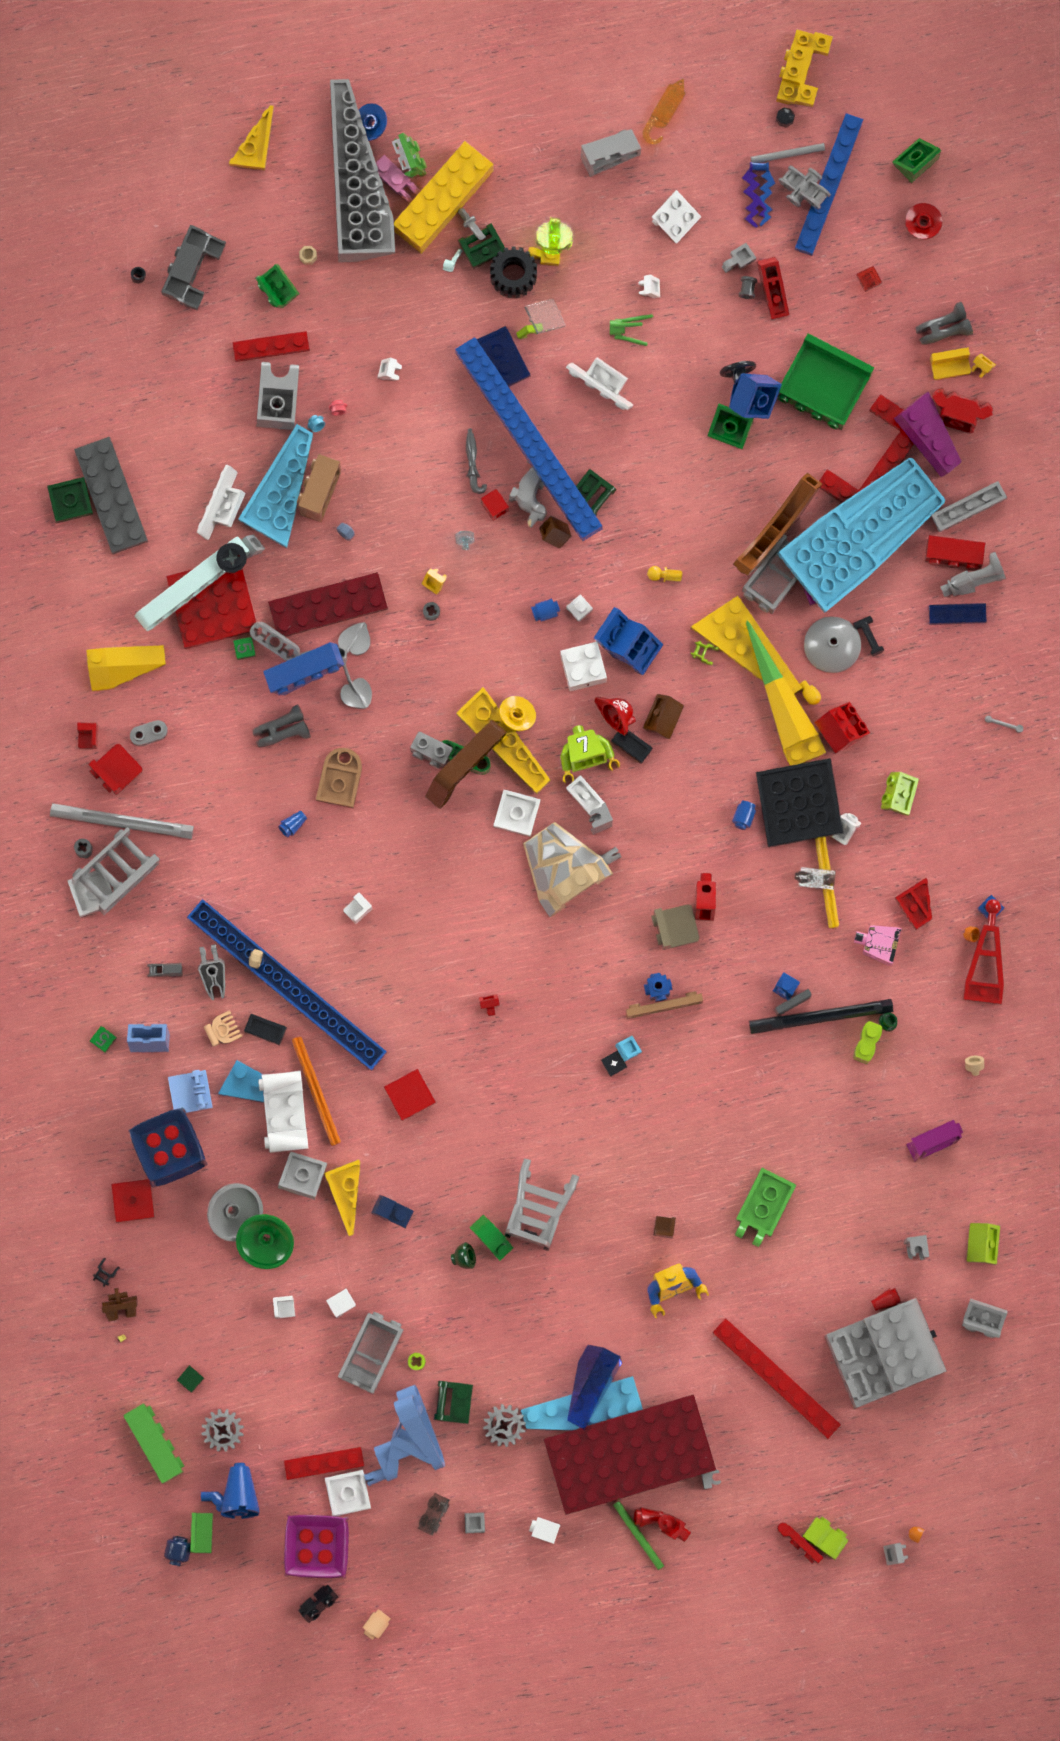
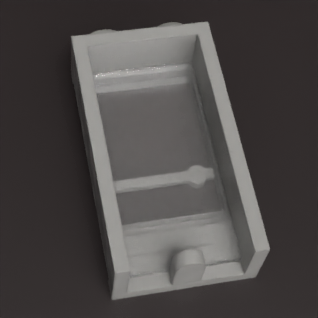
M785 534L747 581L742 590L743 595L749 601H756L759 604V608L766 613L769 611L773 614L798 581L777 554L790 543L787 541Z
M376 1312L367 1314L338 1375V1378L372 1394L375 1393L404 1331L400 1323L393 1320L389 1323L383 1320V1315Z

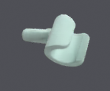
M458 249L451 261L445 259L443 270L448 272L454 270L455 263L463 252L462 249Z

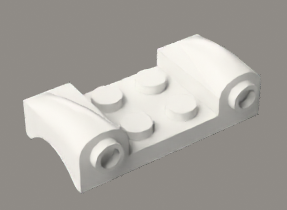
M301 1071L263 1074L262 1079L258 1081L259 1090L263 1091L268 1136L264 1137L265 1149H269L270 1153L308 1149Z

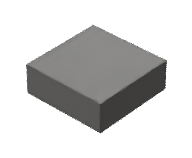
M465 1513V1533H484V1513Z

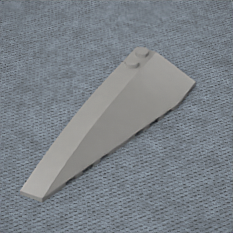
M349 79L330 80L338 262H358L395 254L393 214L385 195L383 183L366 136Z

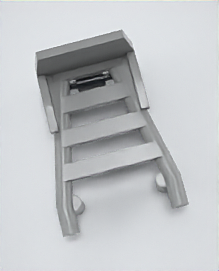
M524 1158L519 1173L516 1204L514 1205L505 1237L510 1238L513 1236L544 1246L543 1250L549 1251L559 1217L576 1189L579 1176L572 1174L570 1182L564 1185V1195H560L526 1183V1180L531 1177V1172L529 1171L531 1160ZM525 1192L558 1202V1205L553 1209L524 1199ZM523 1207L551 1217L546 1223L523 1215ZM521 1224L541 1229L542 1232L538 1236L535 1232L526 1229L523 1231L521 1230Z

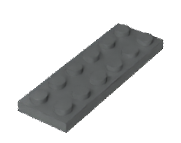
M107 437L74 449L112 554L148 542L111 438Z

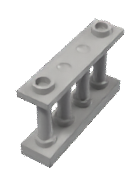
M128 827L124 831L122 829L114 835L115 839L83 869H77L72 875V884L74 886L81 882L100 900L99 911L103 915L109 912L160 863V859L155 854L151 857L146 856L128 838L130 835ZM120 843H123L141 861L142 866L137 870L132 869L114 849ZM109 856L127 874L128 879L123 883L118 882L100 862ZM95 869L113 887L114 892L110 896L104 895L86 877L91 870Z

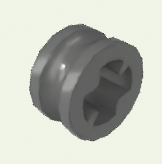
M434 602L425 604L423 607L424 617L427 620H436L440 615L439 606ZM430 607H434L435 612H437L435 615L433 613V616H429L428 611H426Z

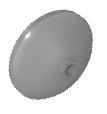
M825 617L816 621L808 629L804 639V650L808 660L814 667L823 672L838 673L847 670L856 662L861 651V639L858 631L849 621L840 617ZM835 639L837 644L832 645L830 640Z
M233 1183L222 1187L213 1195L208 1205L207 1219L210 1228L218 1237L227 1241H236V1235L242 1223L252 1216L263 1214L261 1198L254 1189L244 1184ZM232 1207V1211L228 1213V1209Z

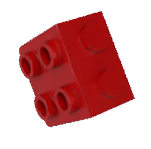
M121 744L114 745L97 762L93 759L88 764L91 769L89 771L96 780L100 778L104 782L102 786L108 793L113 792L116 796L143 771V768Z

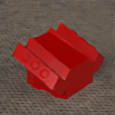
M943 388L933 392L932 397L936 404L941 407L940 417L946 427L971 434L974 433L978 419L984 420L993 415V407L989 402L980 405L977 398L964 397L956 394L955 391L946 395Z

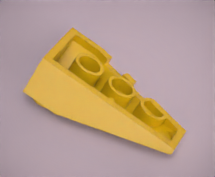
M164 645L109 647L86 650L92 692L111 690L124 682H129L135 677L166 665Z

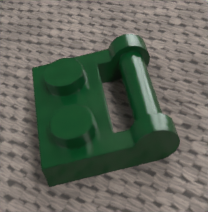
M492 223L486 225V228L481 230L485 236L490 234L491 238L472 248H469L468 245L479 240L474 234L458 239V243L473 269L491 261L494 256L497 257L499 251L504 252L505 247Z
M589 469L576 487L587 503L601 486L605 489L591 507L597 516L598 510L608 497L616 492V488Z
M438 1381L437 1411L434 1414L433 1420L469 1424L473 1385ZM447 1388L453 1389L450 1416L444 1415Z

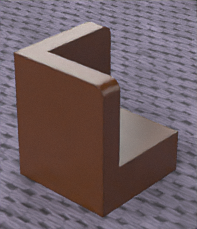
M550 516L539 527L542 540L557 548H561L572 537L568 524L553 516Z
M656 1216L653 1236L673 1238L676 1217Z

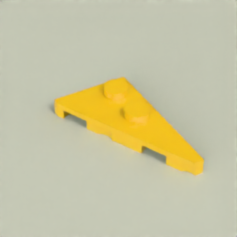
M270 105L264 111L257 125H254L235 156L230 159L229 166L265 170L274 106Z
M360 1160L325 1173L349 1237L354 1235Z

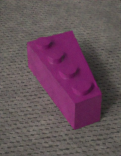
M929 392L921 395L894 418L940 477L951 472L962 462Z

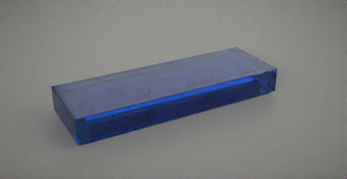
M986 603L928 606L929 625L987 622Z

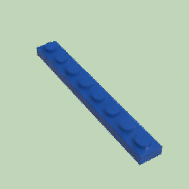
M845 114L823 172L822 180L819 183L831 195L826 197L819 210L811 205L795 250L813 255L863 119Z

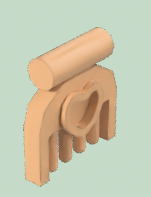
M230 1010L217 1016L213 1020L212 1026L211 1024L204 1026L213 1047L220 1044L219 1041L224 1044L231 1043L242 1037L239 1034L229 1038L240 1032V1030H236L228 1034L237 1028V1025L229 1027L235 1023V1020L224 1023L232 1019V1015L221 1020L231 1014Z

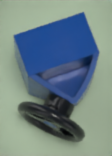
M740 361L723 367L720 370V375L725 378L732 377L734 383L729 408L744 418L769 419L782 384L768 375L747 374L756 368V363L753 361Z

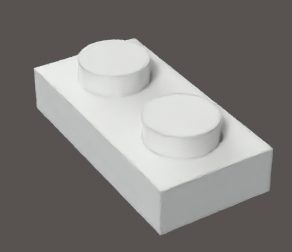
M581 775L566 787L568 792L589 815L592 810L601 807L605 803Z

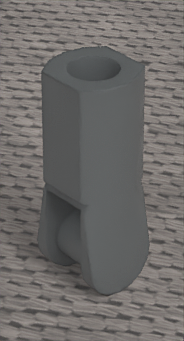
M182 963L147 964V967H149L148 977L183 975ZM157 967H162V973H157Z

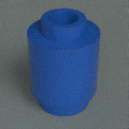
M552 598L536 603L535 606L531 607L536 622L557 617V612H560L558 602H553Z
M744 800L738 804L732 820L736 828L745 830L751 827L756 813L755 804Z

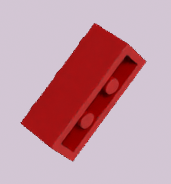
M929 535L925 562H929L930 565L934 566L947 564L950 568L963 566L967 567L968 570L977 571L983 566L986 542Z

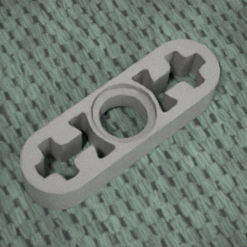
M256 622L251 627V637L284 660L288 661L300 655L298 645L264 622ZM261 627L262 633L260 635H257L256 629ZM268 632L271 633V634L267 637V639L264 640V638L266 637L265 635H267ZM277 637L280 640V645L277 647L273 646L270 643V639ZM284 643L287 644V645L284 647V648H286V649H283L282 651H280V649L283 647ZM292 648L294 650V655L290 657L288 655L289 652L287 650H290Z

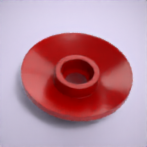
M919 203L912 206L905 217V225L908 232L913 237L922 240L936 236L941 230L943 223L940 211L928 203ZM925 221L927 225L922 226L920 222Z

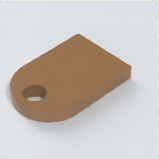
M338 748L327 755L322 769L316 801L354 809L362 764L359 756L353 750ZM343 753L349 754V762L342 763L339 760L340 755Z

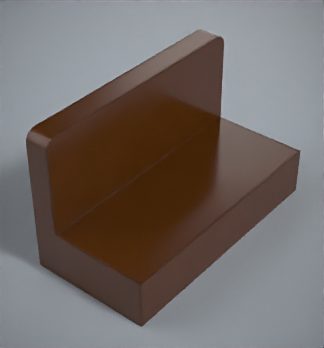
M657 694L643 729L670 739L684 705L671 696Z

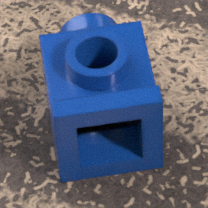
M783 972L773 992L788 1001L800 982Z

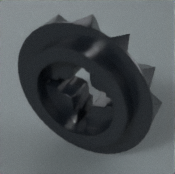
M236 543L223 545L216 555L218 566L226 573H236L242 570L247 560L245 550ZM229 551H231L234 557L237 556V559H234V565L229 560H226L229 558Z

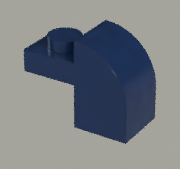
M379 1195L371 1211V1214L405 1229L414 1213L413 1210L382 1195Z

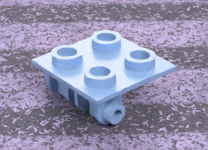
M194 1070L192 1073L168 1077L173 1109L183 1107L186 1113L213 1108L206 1070Z

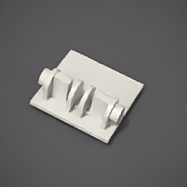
M676 190L652 216V222L656 226L659 225L677 244L701 216Z

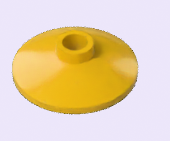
M508 697L500 705L499 716L502 722L514 731L528 730L536 720V712L533 705L523 697Z

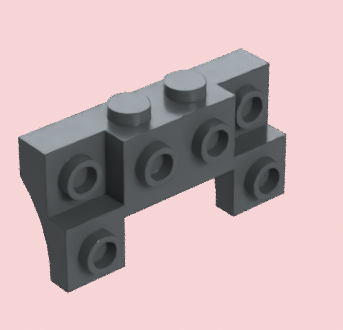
M190 225L181 247L178 246L174 256L176 259L174 263H170L167 273L169 275L161 291L162 295L179 301L181 305L198 310L204 292L192 287V284L205 255L219 260L226 241Z

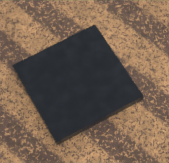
M831 758L756 772L769 848L844 834Z

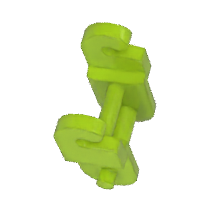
M701 641L695 642L697 646L694 653L691 652L693 658H699L702 663L712 666L713 662H708L707 659H704L705 653L708 648L718 651L719 648L709 643L704 645ZM700 647L704 648L702 655L698 654Z

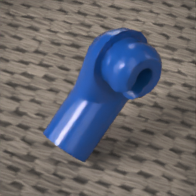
M201 1492V1501H212L216 1506V1510L221 1512L223 1501L221 1493Z

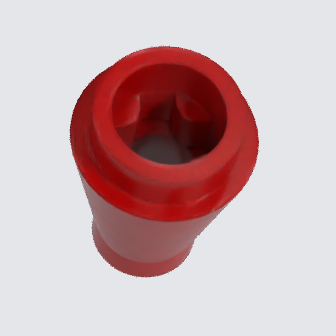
M889 1288L877 1298L871 1300L875 1311L897 1306L901 1299L896 1288Z
M642 1507L635 1509L634 1523L640 1527L656 1524L659 1517L663 1515V1511Z

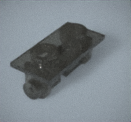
M801 867V871L795 873V880H798L801 887L834 890L836 871Z

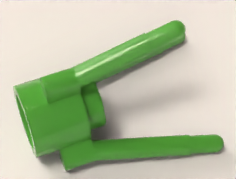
M653 315L610 320V335H615V339L647 346V342L621 334H625V327L643 325L642 322L632 321L653 318Z

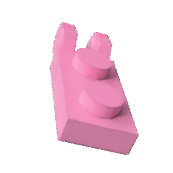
M385 155L376 162L380 179L407 202H410L412 198L403 190L406 186L415 194L420 192L418 187Z

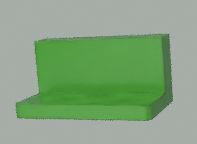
M192 1513L191 1553H212L213 1513Z

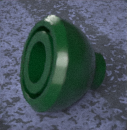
M462 1243L457 1247L455 1253L451 1254L453 1265H458L464 1269H473L475 1267L476 1255L469 1243Z

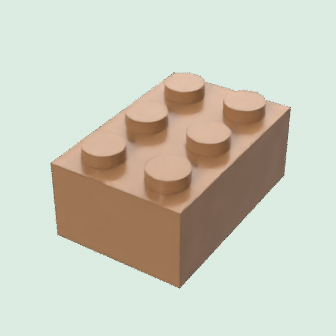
M318 454L317 459L314 458L311 463V475L307 476L304 481V493L299 494L297 504L301 516L322 523L341 474L340 461Z

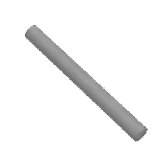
M821 143L752 156L751 162L761 163L825 151V145Z

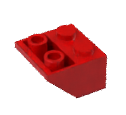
M850 701L829 710L814 722L835 754L847 749L870 734L867 725L862 721Z

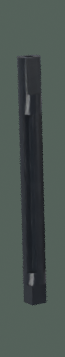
M886 999L871 1003L750 1020L749 1028L750 1033L755 1034L815 1023L894 1012L892 999Z

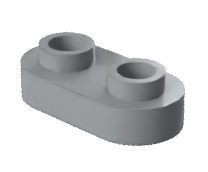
M160 720L152 721L133 728L130 732V739L134 745L144 746L164 739L167 736L168 729L164 722ZM155 727H160L161 731L156 733L154 729ZM142 733L143 736L142 738L138 739L136 738V734Z

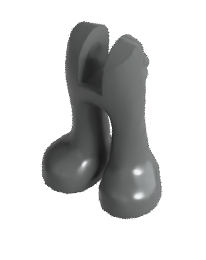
M956 303L951 313L917 326L915 328L917 334L929 330L932 331L931 334L920 338V343L922 345L931 344L958 334L965 336L973 335L969 319H966L967 316L963 303ZM961 321L959 324H955L949 328L942 330L939 329L942 326Z
M299 704L293 706L288 714L253 729L254 736L267 732L269 734L268 737L256 742L259 748L276 744L296 735L304 739L311 738ZM299 722L281 731H276L278 728L284 725Z

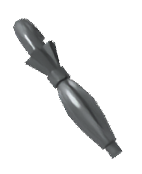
M470 428L466 438V454L469 461V470L466 477L470 479L472 491L482 494L486 491L487 484H483L481 488L477 485V477H480L475 461L477 447L474 434Z

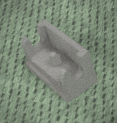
M606 803L590 812L592 817L589 819V822H593L591 829L593 835L612 827L613 819Z
M926 1235L908 1237L904 1240V1245L906 1244L907 1254L910 1259L913 1256L915 1257L917 1253H919L920 1260H926L929 1257Z

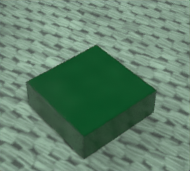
M189 1365L177 1381L192 1393L204 1380V1377Z

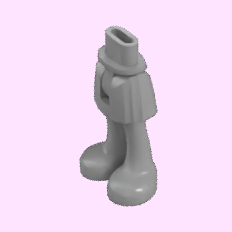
M993 552L989 555L990 563L987 567L972 572L966 570L952 577L951 582L947 580V584L940 586L944 597L951 594L953 596L975 592L976 586L1006 579L996 553Z

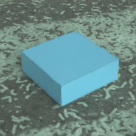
M633 1036L615 1045L624 1062L642 1052Z

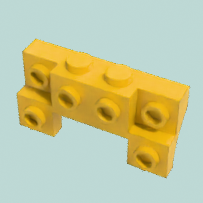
M796 30L791 49L786 50L784 58L787 61L786 67L782 66L779 77L782 78L776 102L813 107L818 88L806 85L805 80L813 53L828 56L833 36L818 32L812 34Z

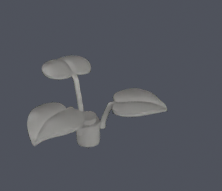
M362 622L344 630L338 639V648L344 662L342 667L349 683L342 687L340 696L347 706L366 709L372 699L371 687L363 678H357L352 682L346 666L349 651L353 655H361L370 647L367 624Z

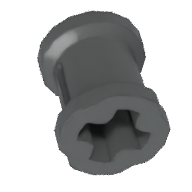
M750 276L741 277L742 286L739 297L754 299V288L758 280Z
M79 839L74 844V850L80 858H88L92 855L93 848L87 839ZM81 845H83L84 847H86V849H87L86 852H83V851L81 850V848H80Z

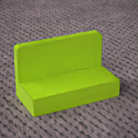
M970 1223L967 1262L997 1265L1000 1226L989 1223Z

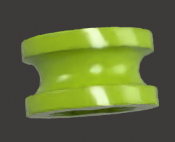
M413 1353L409 1356L408 1365L411 1369L421 1370L425 1366L426 1360L422 1354ZM414 1356L416 1358L421 1357V1366H413L411 1364Z

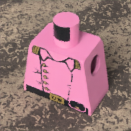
M870 926L868 934L856 932L854 943L865 945L864 955L892 966L901 928Z

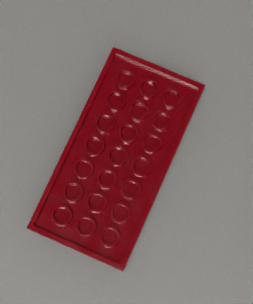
M694 1394L544 1439L565 1515L717 1471Z

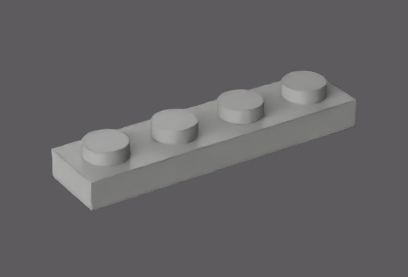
M999 481L932 514L931 518L938 531L942 532L1006 500L1007 496Z

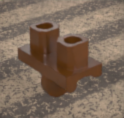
M114 1288L115 1294L108 1295L109 1301L102 1302V1312L106 1314L109 1322L119 1319L117 1310L124 1309L126 1318L136 1316L137 1296L128 1297L127 1291L120 1293L119 1288Z

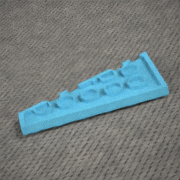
M296 424L238 518L240 522L285 548H288L297 509V500L301 491L313 439V433Z
M632 1376L522 1409L521 1413L524 1415L523 1420L526 1422V1429L575 1430L636 1412L643 1408Z

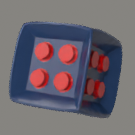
M183 1107L162 1113L128 1130L142 1168L153 1188L181 1179L208 1165L194 1128L186 1116V1110Z

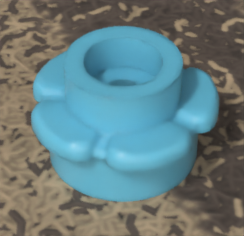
M312 416L308 420L307 427L313 432L322 430L325 426L323 416Z

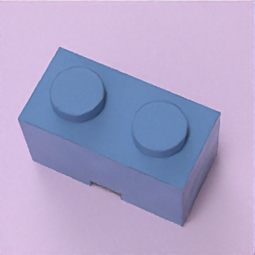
M128 1024L127 1043L130 1052H169L170 1033L167 1024H151V1026Z

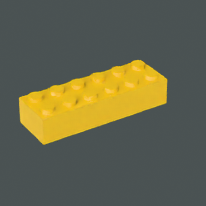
M464 141L394 221V232L422 254L458 213V210L465 205L492 174L494 164Z

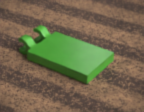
M761 1168L736 1218L741 1223L735 1236L742 1239L749 1226L758 1231L752 1243L753 1245L759 1247L765 1235L771 1237L796 1184Z

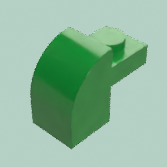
M484 1215L469 1227L499 1261L514 1248L499 1229Z

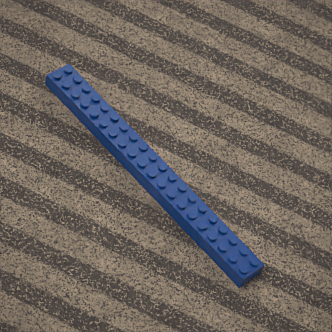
M474 337L456 348V355L582 542L603 529L602 524L477 339Z
M202 899L187 916L188 920L370 1071L387 1054L386 1050ZM254 949L263 952L262 961L258 969L251 968L249 965V957Z

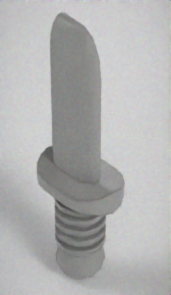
M460 208L458 214L464 220L463 226L465 228L469 227L478 239H485L486 236L475 223L476 218L474 216L470 217L465 209Z

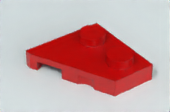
M927 878L895 897V900L915 930L933 919Z

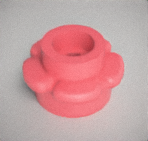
M335 400L329 405V410H331L332 415H343L346 413L347 404H343L342 400Z

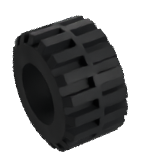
M512 246V250H508L507 247L504 248V252L499 251L497 257L494 256L490 266L491 283L496 291H500L502 296L507 294L508 298H512V295L520 298V294H523V296L527 295V291H531L533 285L536 284L537 264L534 257L530 256V252H524V248L520 247L519 250H516V246ZM509 265H518L524 269L525 274L518 280H509L502 272Z

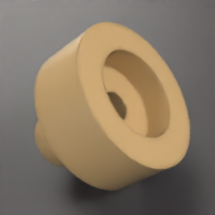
M970 1056L965 1059V1069L972 1072L973 1076L979 1075V1071L985 1067L984 1058L981 1056Z

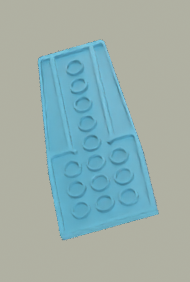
M908 458L818 519L777 554L825 613L867 579L945 503V498L913 458Z

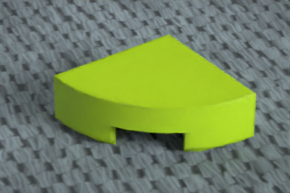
M541 324L526 325L516 334L518 339H524L530 333L538 334L542 332L543 328Z

